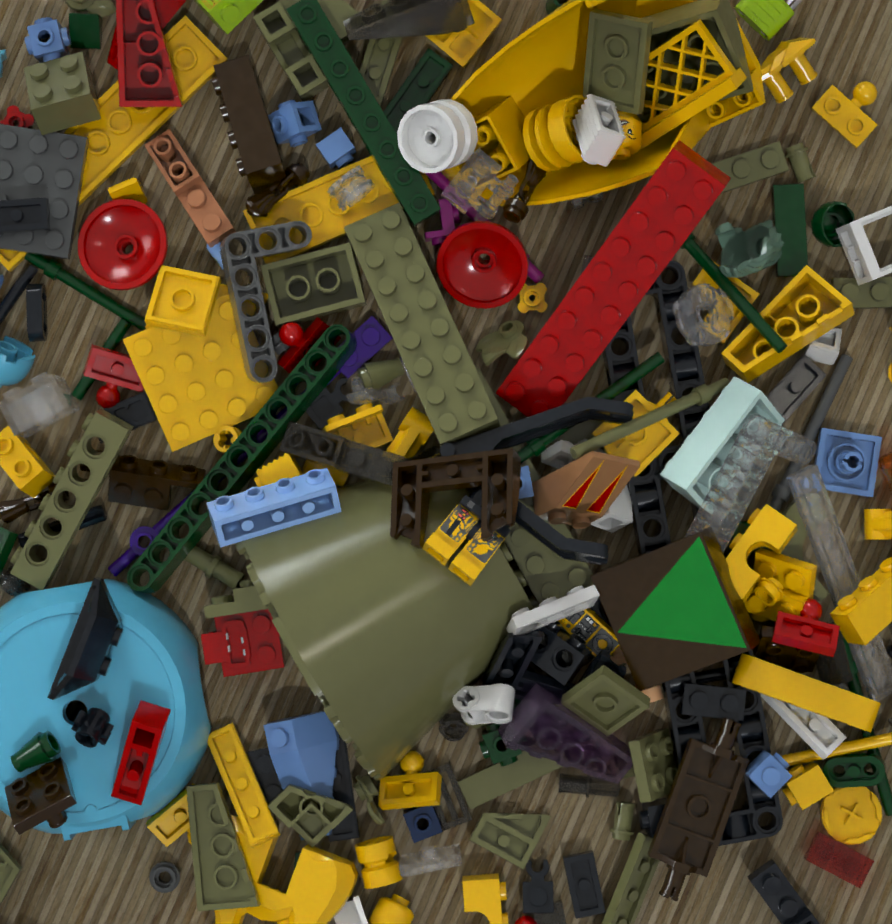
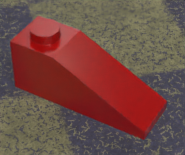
M140 701L130 725L112 790V797L142 805L171 709Z

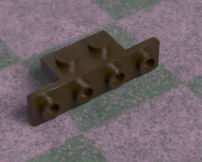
M118 455L108 474V501L168 511L171 502L172 485L196 489L205 478L206 470L197 468L194 465L182 466L170 464L163 460L151 461L139 459L133 455ZM80 464L81 471L90 472L86 465Z

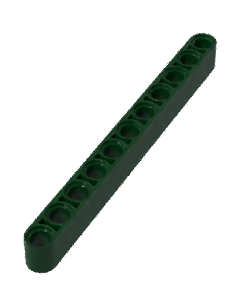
M335 324L325 330L127 573V582L132 589L152 594L163 586L186 558L187 554L212 526L208 510L202 515L199 514L198 508L200 503L205 500L208 502L213 501L220 496H231L239 493L257 471V468L259 469L356 349L357 341L356 337L346 327ZM339 335H346L344 345L335 347V339ZM326 358L325 368L321 371H315L316 362L319 359ZM301 382H306V391L301 395H296L297 385ZM284 405L287 406V414L283 418L277 419L276 412L278 408ZM267 429L268 435L266 440L262 443H257V434L261 430ZM243 453H247V463L242 467H238V457ZM227 476L228 486L224 490L219 491V480ZM184 524H188L189 533L185 538L181 539L179 530ZM164 548H168L170 552L169 558L162 563L160 561V553ZM148 571L150 580L147 585L142 586L140 578L144 572Z

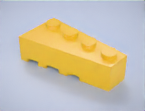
M806 265L759 313L787 344V347L782 352L777 353L750 323L721 354L725 364L744 381L749 383L854 316L853 303Z

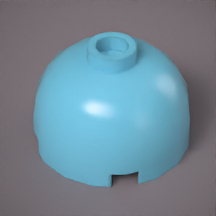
M5 336L3 341L0 340V388L2 385L10 386L21 382L30 372L36 357L32 355L33 350L29 346L8 336Z

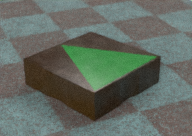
M712 526L672 541L649 553L637 555L602 569L590 576L600 594L601 603L636 686L640 691L745 653L760 643L745 604L733 586L728 564Z

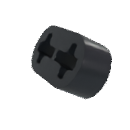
M44 283L27 284L28 338L30 342L46 341L48 334L46 288Z

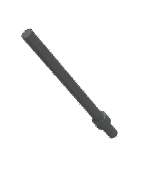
M841 355L780 484H776L772 491L773 499L769 506L780 512L784 502H788L793 491L790 489L853 361V358L848 355Z

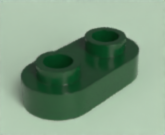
M874 753L846 754L831 757L826 761L823 768V773L828 782L836 788L875 786L883 780L886 772L884 760ZM873 764L876 767V771L868 772L865 769V765ZM841 765L844 767L845 772L838 774L835 772L834 767Z

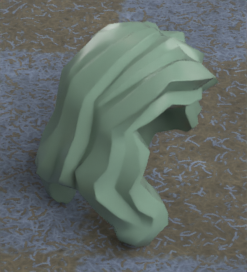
M772 220L759 223L746 231H743L742 228L733 227L729 222L721 224L716 228L715 235L718 236L722 248L719 270L726 277L742 278L771 267L782 256L781 249L784 241L781 240V233H777L776 227H773Z

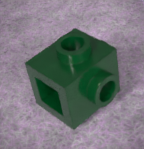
M511 722L507 724L492 723L486 725L487 730L482 731L484 740L479 741L484 758L491 757L493 765L500 763L501 766H506L518 760L517 755L522 754L520 746L525 744L519 727L513 728ZM505 739L508 742V747L499 750L496 747L498 740Z

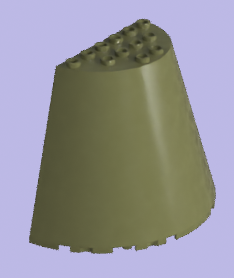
M393 473L336 487L342 512L235 543L239 554H244L247 560H251L252 563L246 566L247 573L263 605L267 606L270 611L274 626L314 696L317 695L324 706V712L333 723L342 740L346 744L354 741L352 746L356 751L354 753L355 758L376 781L384 778L454 706L452 699L464 686H474L483 676L498 646L508 634L506 628L512 618V614L522 608L528 607L529 610L539 607L533 595L527 597L523 587L528 584L518 568L512 570L508 562L513 557L505 543L500 545L470 587L448 569L451 562L468 542L464 541L444 566L422 548L413 547L411 545L412 539L401 535L397 540L393 539L390 536ZM466 488L430 492L424 543L443 523L465 495L469 497L474 492L473 489L467 491Z

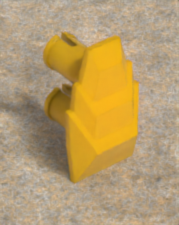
M796 38L780 42L776 50L769 54L760 66L762 81L770 90L776 103L779 104L786 101L794 93L780 73L783 67L789 64L800 85L811 82L818 75L804 55L805 51L815 44L816 40L814 38Z

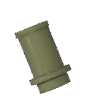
M803 142L785 149L787 152L785 158L790 160L797 184L816 177L806 153L808 147H804Z
M616 801L613 828H610L612 838L630 841L631 835H634V831H631L635 803Z

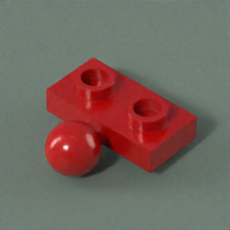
M317 317L303 333V329L298 323H284L279 330V338L283 344L291 346V348L277 363L290 374L329 326ZM340 336L335 339L334 346L341 339ZM319 359L316 362L315 367L321 362L322 359Z
M92 344L83 375L106 382V385L100 387L96 393V401L100 407L104 409L111 408L120 402L118 386L143 392L144 387L129 355Z
M809 598L805 602L800 616L778 611L772 642L834 657L840 626L818 621L822 616V606L817 600Z

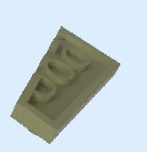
M220 783L186 786L197 911L260 906L261 903Z

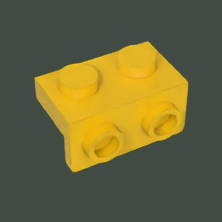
M372 402L356 408V414L345 418L344 414H340L327 420L328 425L324 426L322 432L336 464L393 441L382 414L383 407L381 404L373 407Z

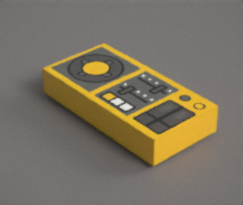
M590 608L558 620L570 635L575 634L581 637L587 643L586 647L592 651L591 654L595 657L602 649L611 655L620 646L613 629Z

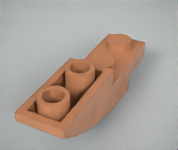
M170 129L144 145L210 248L221 242L228 235L236 232Z

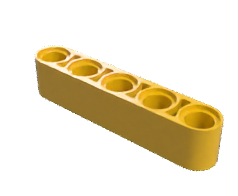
M743 653L739 658L731 682L870 733L881 703Z

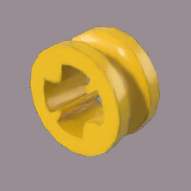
M221 426L218 433H215L213 436L215 448L225 453L231 446L224 444L227 441L225 435H233L230 439L233 444L242 431L234 426Z

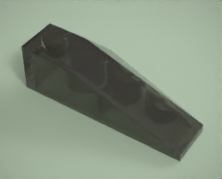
M390 0L384 5L373 4L343 21L349 40L448 34L450 32L463 31L469 25L475 23L467 0Z

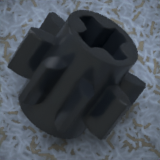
M90 708L87 713L80 710L71 729L76 731L75 738L80 744L93 748L98 742L102 745L106 744L114 725L109 724L110 717L105 711L99 708Z

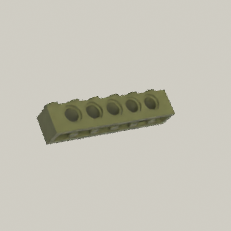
M102 408L96 411L95 414H88L81 427L85 433L80 441L75 440L67 453V456L71 458L66 468L60 467L53 479L56 487L52 495L47 493L38 508L43 512L38 521L32 520L24 534L28 538L23 548L19 546L10 560L14 564L10 574L40 590H44L49 586L134 427L133 425ZM93 437H99L103 440L105 444L103 452H97L92 448L91 440ZM78 464H84L90 469L89 479L81 478L78 475ZM64 491H70L75 495V505H68L64 502ZM49 518H56L60 521L62 525L60 532H55L49 527ZM36 544L46 548L47 558H40L36 555L34 551Z

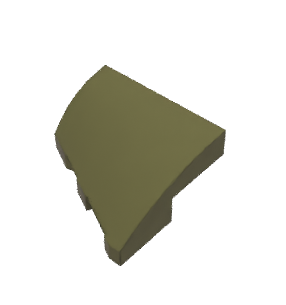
M292 784L284 788L268 805V808L289 829L292 827L312 848L354 809L347 803Z

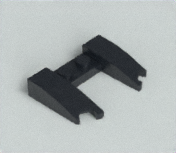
M533 631V634L513 635V633H508L498 646L489 666L483 674L482 686L496 683L507 684L515 689L516 700L579 717L561 704L562 695L576 686V684L568 683L564 686L552 677L526 670L543 638V632ZM602 649L588 666L578 683L603 665L621 678H624L626 667L624 665L618 666L610 659V654Z

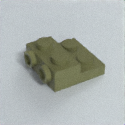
M251 579L239 581L240 587L233 589L234 600L232 594L211 598V603L204 606L205 619L268 608L263 605Z

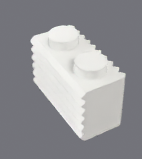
M589 94L587 99L584 100L585 104L581 105L582 109L578 110L579 114L575 115L576 119L572 120L576 132V140L579 142L581 157L585 162L591 165L599 164L607 167L626 136L624 135L625 132H623V125L620 124L621 121L619 120L615 103Z

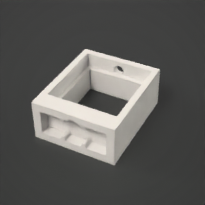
M892 206L836 228L858 286L892 273V263L879 268L863 228L866 224L891 215Z

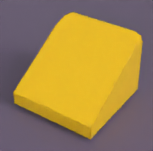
M134 177L107 189L112 200L131 199L143 204L148 202L140 181Z

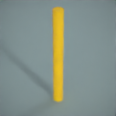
M892 732L842 742L827 758L892 745ZM813 749L780 755L790 766L822 760Z

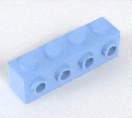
M327 468L313 469L303 475L282 478L272 484L251 487L244 492L231 496H220L206 503L220 548L342 512L336 485Z

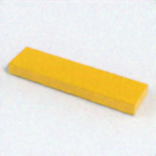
M230 723L211 732L207 743L250 846L254 848L280 836L277 824L271 810L268 808V803L235 725Z

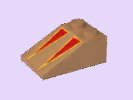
M591 451L532 483L534 512L550 524L557 525L563 523L572 525L575 529L587 528L591 525V522L603 517L640 468V462L638 460Z

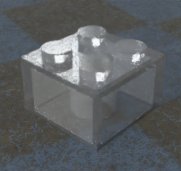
M47 372L30 380L32 385L24 389L15 387L3 394L5 399L0 401V409L14 436L25 438L80 410L74 396L71 395L72 392L64 377L55 374L48 375Z

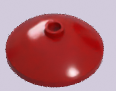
M131 199L112 200L96 208L85 220L78 237V256L83 269L95 282L112 290H131L150 281L163 265L168 250L167 232L161 218L147 205ZM132 244L133 251L126 254V247Z
M473 221L458 226L446 236L437 255V272L443 287L457 301L470 307L486 309L508 303L521 291L528 275V256L522 242L509 229L494 222ZM487 254L490 256V259L483 260L480 255Z

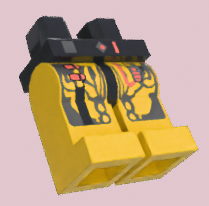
M481 487L476 489L469 497L467 495L463 497L437 530L426 540L422 548L445 566L464 541L468 542L451 562L448 569L470 587L511 531L509 524L491 533L493 536L491 540L484 542L481 539Z

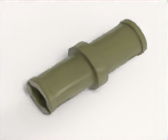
M196 545L184 559V561L204 571L205 576L209 579L214 577L231 587L232 590L239 587V581H242L245 576L244 573L222 562V557L218 555L214 557Z

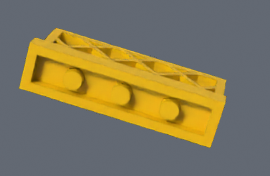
M701 19L649 53L648 66L656 68L655 81L647 79L646 82L647 87L654 88L652 101L645 100L644 107L651 108L650 119L642 123L639 117L634 114L635 118L642 123L641 148L643 149L730 94L747 78L740 67L738 69L734 68ZM694 31H697L704 41L703 50L687 47L688 36ZM669 49L680 52L678 66L663 62L665 50ZM686 54L701 57L699 71L684 67ZM656 56H658V60H657V61H656V60H652L653 58H655ZM707 59L718 61L724 72L719 75L706 73ZM662 69L677 73L676 86L661 83ZM683 74L698 78L696 90L692 91L681 88ZM659 90L675 93L673 105L668 106L658 103Z

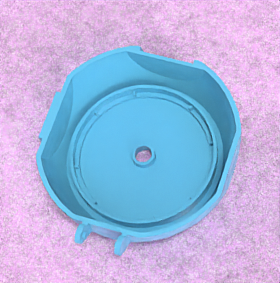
M104 579L121 617L119 627L124 630L117 647L112 645L107 656L112 658L106 676L100 675L99 679L54 700L47 697L92 581L20 593L0 607V810L11 817L5 787L16 779L23 778L44 765L41 764L18 772L11 762V756L17 753L38 732L45 733L49 731L55 736L60 745L61 752L56 755V759L61 757L67 765L77 804L64 810L68 818L62 826L51 828L46 820L33 828L51 834L62 833L64 841L72 840L77 833L121 826L123 831L130 830L137 820L158 813L180 794L193 777L206 752L207 741L212 730L203 694L199 666V646L196 638L180 617L161 600L151 594L135 591L127 583L113 579ZM142 700L171 709L142 805L112 797L111 794L130 725ZM71 701H81L86 705L87 710L99 708L109 715V724L114 725L105 745L98 742L95 747L90 748L83 746L76 740V731L71 729L74 722L70 721L66 715V707Z

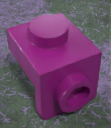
M451 198L438 200V205L441 208L439 213L442 230L424 233L425 242L432 241V246H440L446 236L455 229L454 224L460 223L458 206H452Z

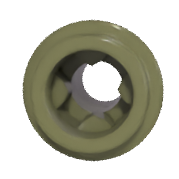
M395 358L392 360L363 363V367L357 369V374L365 392L369 390L375 392L397 377L404 375V369L400 359Z

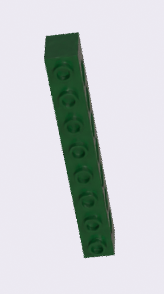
M301 0L287 8V15L327 79L329 86L398 202H400L413 227L440 212V206L419 171L412 168L403 158L398 147L396 132L318 1Z

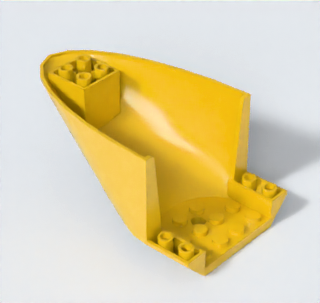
M568 0L504 46L476 70L451 98L463 104L472 114L477 125L478 141L474 153L466 162L441 172L471 202L504 206L508 198H513L519 192V187L525 178L530 159L523 139V122L527 114L534 109L554 104L564 98L573 95H583L590 11L599 9L642 18L697 0ZM739 22L738 27L753 84L752 92L715 102L643 149L641 148L636 154L630 155L628 160H615L612 158L607 167L599 164L591 165L584 161L573 163L569 167L561 168L554 172H546V176L534 189L527 206L550 204L591 196L652 176L679 140L693 149L710 128L765 103L760 63ZM526 184L524 190L528 191L529 186Z

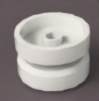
M440 99L421 104L408 110L401 119L397 131L398 147L403 158L412 168L422 173H437L456 167L470 158L475 151L478 141L477 125L470 111L463 104L452 99Z

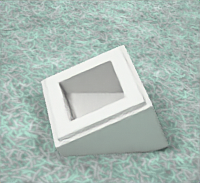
M833 328L808 344L805 355L811 361L833 365L839 355L842 329Z

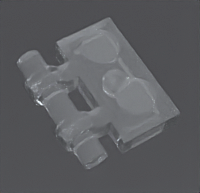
M478 148L441 193V196L463 214L472 206L478 211L474 220L487 221L488 219H493L499 211L498 207L500 204L513 195L514 187L518 184L519 180L513 174H509L505 180L497 178L496 175L503 167ZM486 187L493 192V195L488 200L480 196Z

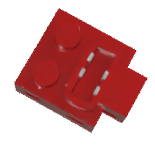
M268 609L214 617L216 631L201 634L205 665L221 663L223 677L284 668L286 666L282 638L272 622L273 618Z

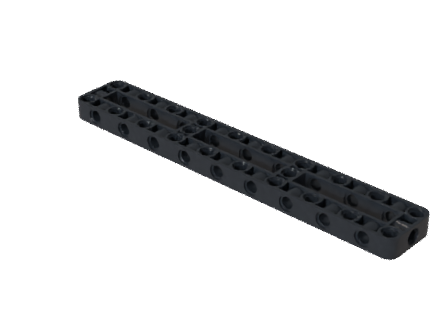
M671 260L665 269L674 272V284L664 283L660 274L645 295L654 296V299H658L661 316L659 328L664 356L668 358L672 381L669 382L672 397L679 399L682 397L685 389L696 388L705 384L685 271L679 262ZM631 316L627 318L602 352L608 386L639 365ZM674 329H681L685 333L686 341L683 345L673 342L671 334ZM620 339L626 344L624 355H616L612 352L611 343L613 340ZM642 378L612 400L624 401L634 390H637L645 398ZM708 402L701 406L693 405L675 414V417L679 418L683 439L680 445L666 447L648 465L647 473L644 476H633L627 484L632 502L633 527L638 555L649 553L671 543L660 480L664 479L660 475L664 469L663 459L667 454H676L686 437L691 434L701 421L704 413L709 410ZM725 499L716 511L718 520L712 526V529L726 559L732 551L729 545L733 538ZM691 503L696 532L710 527L704 521L705 513ZM650 519L655 520L658 524V532L652 537L647 536L643 530L645 522ZM753 649L743 653L754 657ZM741 654L723 660L722 663L726 676L723 686L746 689L750 693V701L745 705L743 721L733 720L742 724L734 743L735 753L745 758H748V755L754 751L761 753L765 750L771 754L761 694L731 683ZM694 671L661 683L670 734L674 743V757L677 768H679L689 738L707 743L702 716L687 715L679 717L676 714V707L682 700L683 682L696 684ZM744 774L742 780L745 786L747 801L744 802L745 805H742L741 809L731 810L719 846L776 835L783 825L778 791L770 799ZM764 812H770L772 815L771 822L767 826H759V816Z

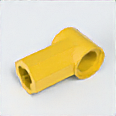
M412 407L399 426L398 430L400 431L390 443L382 458L391 464L393 462L412 460L420 446L425 445L434 431L427 415Z
M864 509L865 540L892 539V509Z

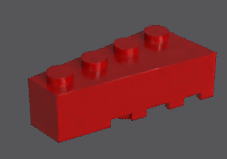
M116 0L119 107H182L183 102L155 1Z

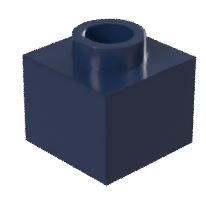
M434 806L413 807L403 811V816L414 843L443 832V827ZM420 818L428 820L429 825L426 828L418 827L417 821Z

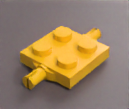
M634 390L623 402L633 405V420L677 399L672 397L665 404L672 396L670 392H667L655 405L647 401L637 390ZM665 418L604 446V450L610 455L638 460L640 468L634 474V477H637L680 433ZM602 422L591 434L596 437L622 424Z

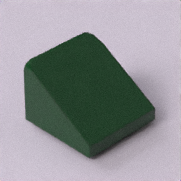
M69 13V34L72 44L70 48L101 49L103 19L100 15Z

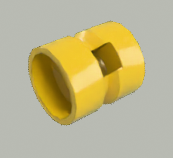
M393 836L376 837L355 845L358 863L364 864V868L361 870L364 888H379L394 884L403 879L400 863L393 858L397 854Z

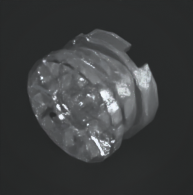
M360 165L341 176L327 190L331 198H336L338 201L337 206L342 212L347 210V205L351 208L375 187L374 182L364 176L365 171Z

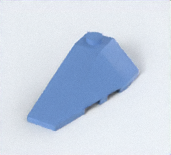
M320 711L280 719L263 725L269 754L282 790L289 784L334 799L333 784L337 775V768L335 767L336 750H339L340 739L336 728L326 713ZM332 829L325 836L331 835Z

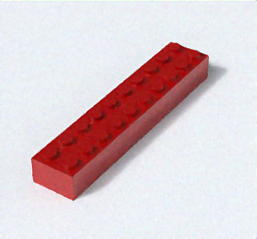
M679 140L498 388L496 394L527 417L563 405L724 190L731 178Z

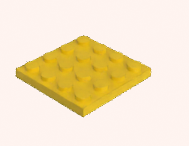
M229 294L216 299L206 337L152 326L122 339L172 452L218 433L221 426H234L256 416L278 389L275 379L266 383H255L247 377ZM241 306L242 312L246 315L243 306ZM252 330L248 335L249 344L253 347H258V340ZM262 360L255 364L254 371L256 375L263 378L268 373V366Z

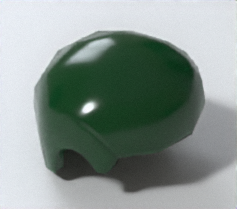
M832 201L822 204L814 212L811 220L813 236L819 243L827 247H842L836 228L855 221L854 213L844 202Z

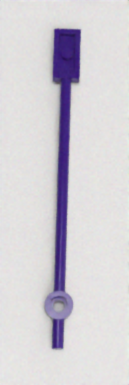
M373 316L352 333L356 337V349L330 382L340 373H343L349 379L357 372L358 368L363 366V363H367L393 339ZM344 340L338 347L344 345L346 340ZM287 406L276 415L277 419H281L287 414ZM263 429L257 434V443H262L266 440L268 435L267 429ZM243 453L238 457V466L248 458L247 453ZM222 477V478L219 480L218 484H219L225 477ZM192 492L153 527L142 526L133 531L130 536V548L108 567V570L115 577L147 549V547L140 545V538L147 536L151 544Z

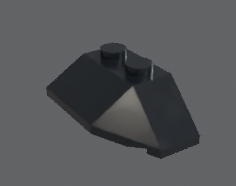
M95 577L92 581L47 698L57 699L99 679L100 675L106 676L112 658L107 656L112 645L117 647L124 629L119 627L121 617L102 578Z

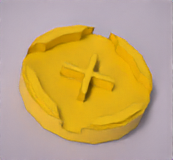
M865 786L834 787V792L823 798L820 807L821 822L826 832L835 840L847 845L861 844L871 839L876 834L883 818L882 806L877 796Z

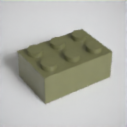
M350 242L260 265L274 321L278 328H281L287 322L301 323L316 319L317 317L320 318L367 305Z

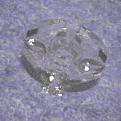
M703 283L686 289L680 295L679 300L673 304L672 310L677 327L687 343L692 346H710L720 343L727 338L731 329L728 330L730 321L734 320V309L731 300L720 288L715 289L709 286L711 284ZM701 309L709 312V316L706 317L707 323L701 319Z

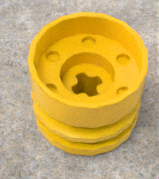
M573 95L554 104L545 105L543 108L534 109L527 114L523 122V139L525 148L537 167L546 172H554L561 168L569 167L573 163L584 162L581 157L579 142L576 140V132L572 120L576 119L575 115L579 114L578 110L582 109L581 105L585 104L584 100L587 98L582 95Z

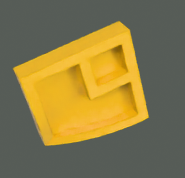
M440 0L417 29L465 68L503 20L479 0Z

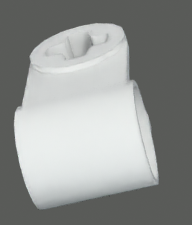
M502 683L484 686H464L453 696V705L460 711L464 722L469 725L507 724L513 719L515 689L510 685Z

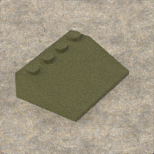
M697 0L642 17L643 19L653 21L650 52L701 19L734 68L738 69L740 67L747 76L745 81L736 90L720 100L753 91L738 22L729 0ZM694 31L688 36L687 47L703 50L704 41L697 31ZM669 49L665 50L663 62L678 66L680 52ZM686 54L684 67L699 71L701 57ZM656 56V57L653 58L652 60H656V61H657V60H658V56ZM707 59L706 73L719 75L724 72L718 61ZM648 66L647 79L655 81L656 68ZM662 69L661 83L676 86L677 73ZM683 74L681 88L692 91L696 90L698 78ZM646 86L645 100L652 101L654 88ZM659 90L658 103L668 106L673 105L675 93ZM644 107V111L637 115L642 122L650 119L651 108Z

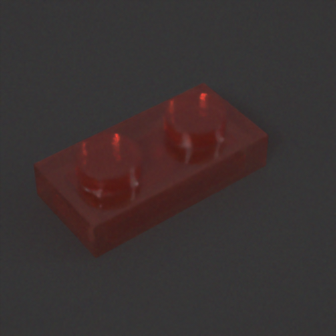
M817 831L804 856L805 860L858 888H861L874 863V860L819 831Z

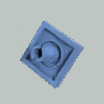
M820 428L811 488L873 497L882 437Z

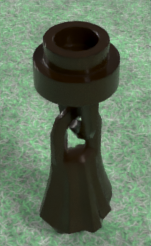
M531 158L527 165L525 178L519 187V192L513 198H508L503 206L504 217L513 223H518L520 220L525 219L529 211L527 204L539 182L546 176V171L537 167ZM526 184L529 186L528 191L524 190Z
M300 162L289 165L285 169L287 177L283 181H276L264 191L248 197L246 201L248 214L254 217H266L272 207L288 193L289 187L292 185L296 187L303 186L308 182L307 179L310 177L308 169ZM279 186L278 190L281 192L275 195L272 191Z
M51 483L48 485L47 491L38 494L35 498L27 496L16 500L1 501L0 520L8 524L23 514L38 509L47 493L52 495L56 484ZM68 491L63 492V500L65 502L70 499ZM34 500L35 505L28 506L27 502Z

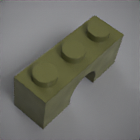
M280 1L253 17L256 26L302 102L329 88L327 79L313 56L306 49Z

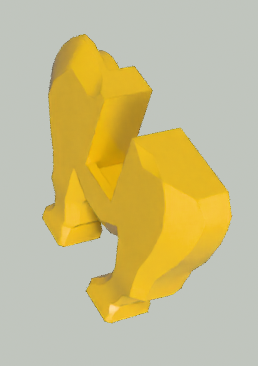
M231 815L261 905L257 907L214 910L215 924H242L246 914L263 921L276 922L277 924H329L342 910L354 890L358 878L354 862L314 846L312 848L307 844L302 848L287 892H281L261 884L279 836L252 848L239 817Z

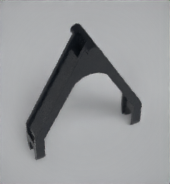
M585 397L454 443H444L440 447V454L442 457L507 449L588 420L624 424L633 418V405L623 401ZM472 487V489H473L474 491L479 488V487ZM518 501L515 522L559 557L586 563L607 564L609 556L607 545L566 538Z

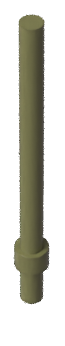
M723 378L710 385L702 384L693 388L692 392L688 395L571 447V456L574 459H578L591 451L598 450L693 405L701 406L710 402L713 396L720 394L723 388L729 384V380Z

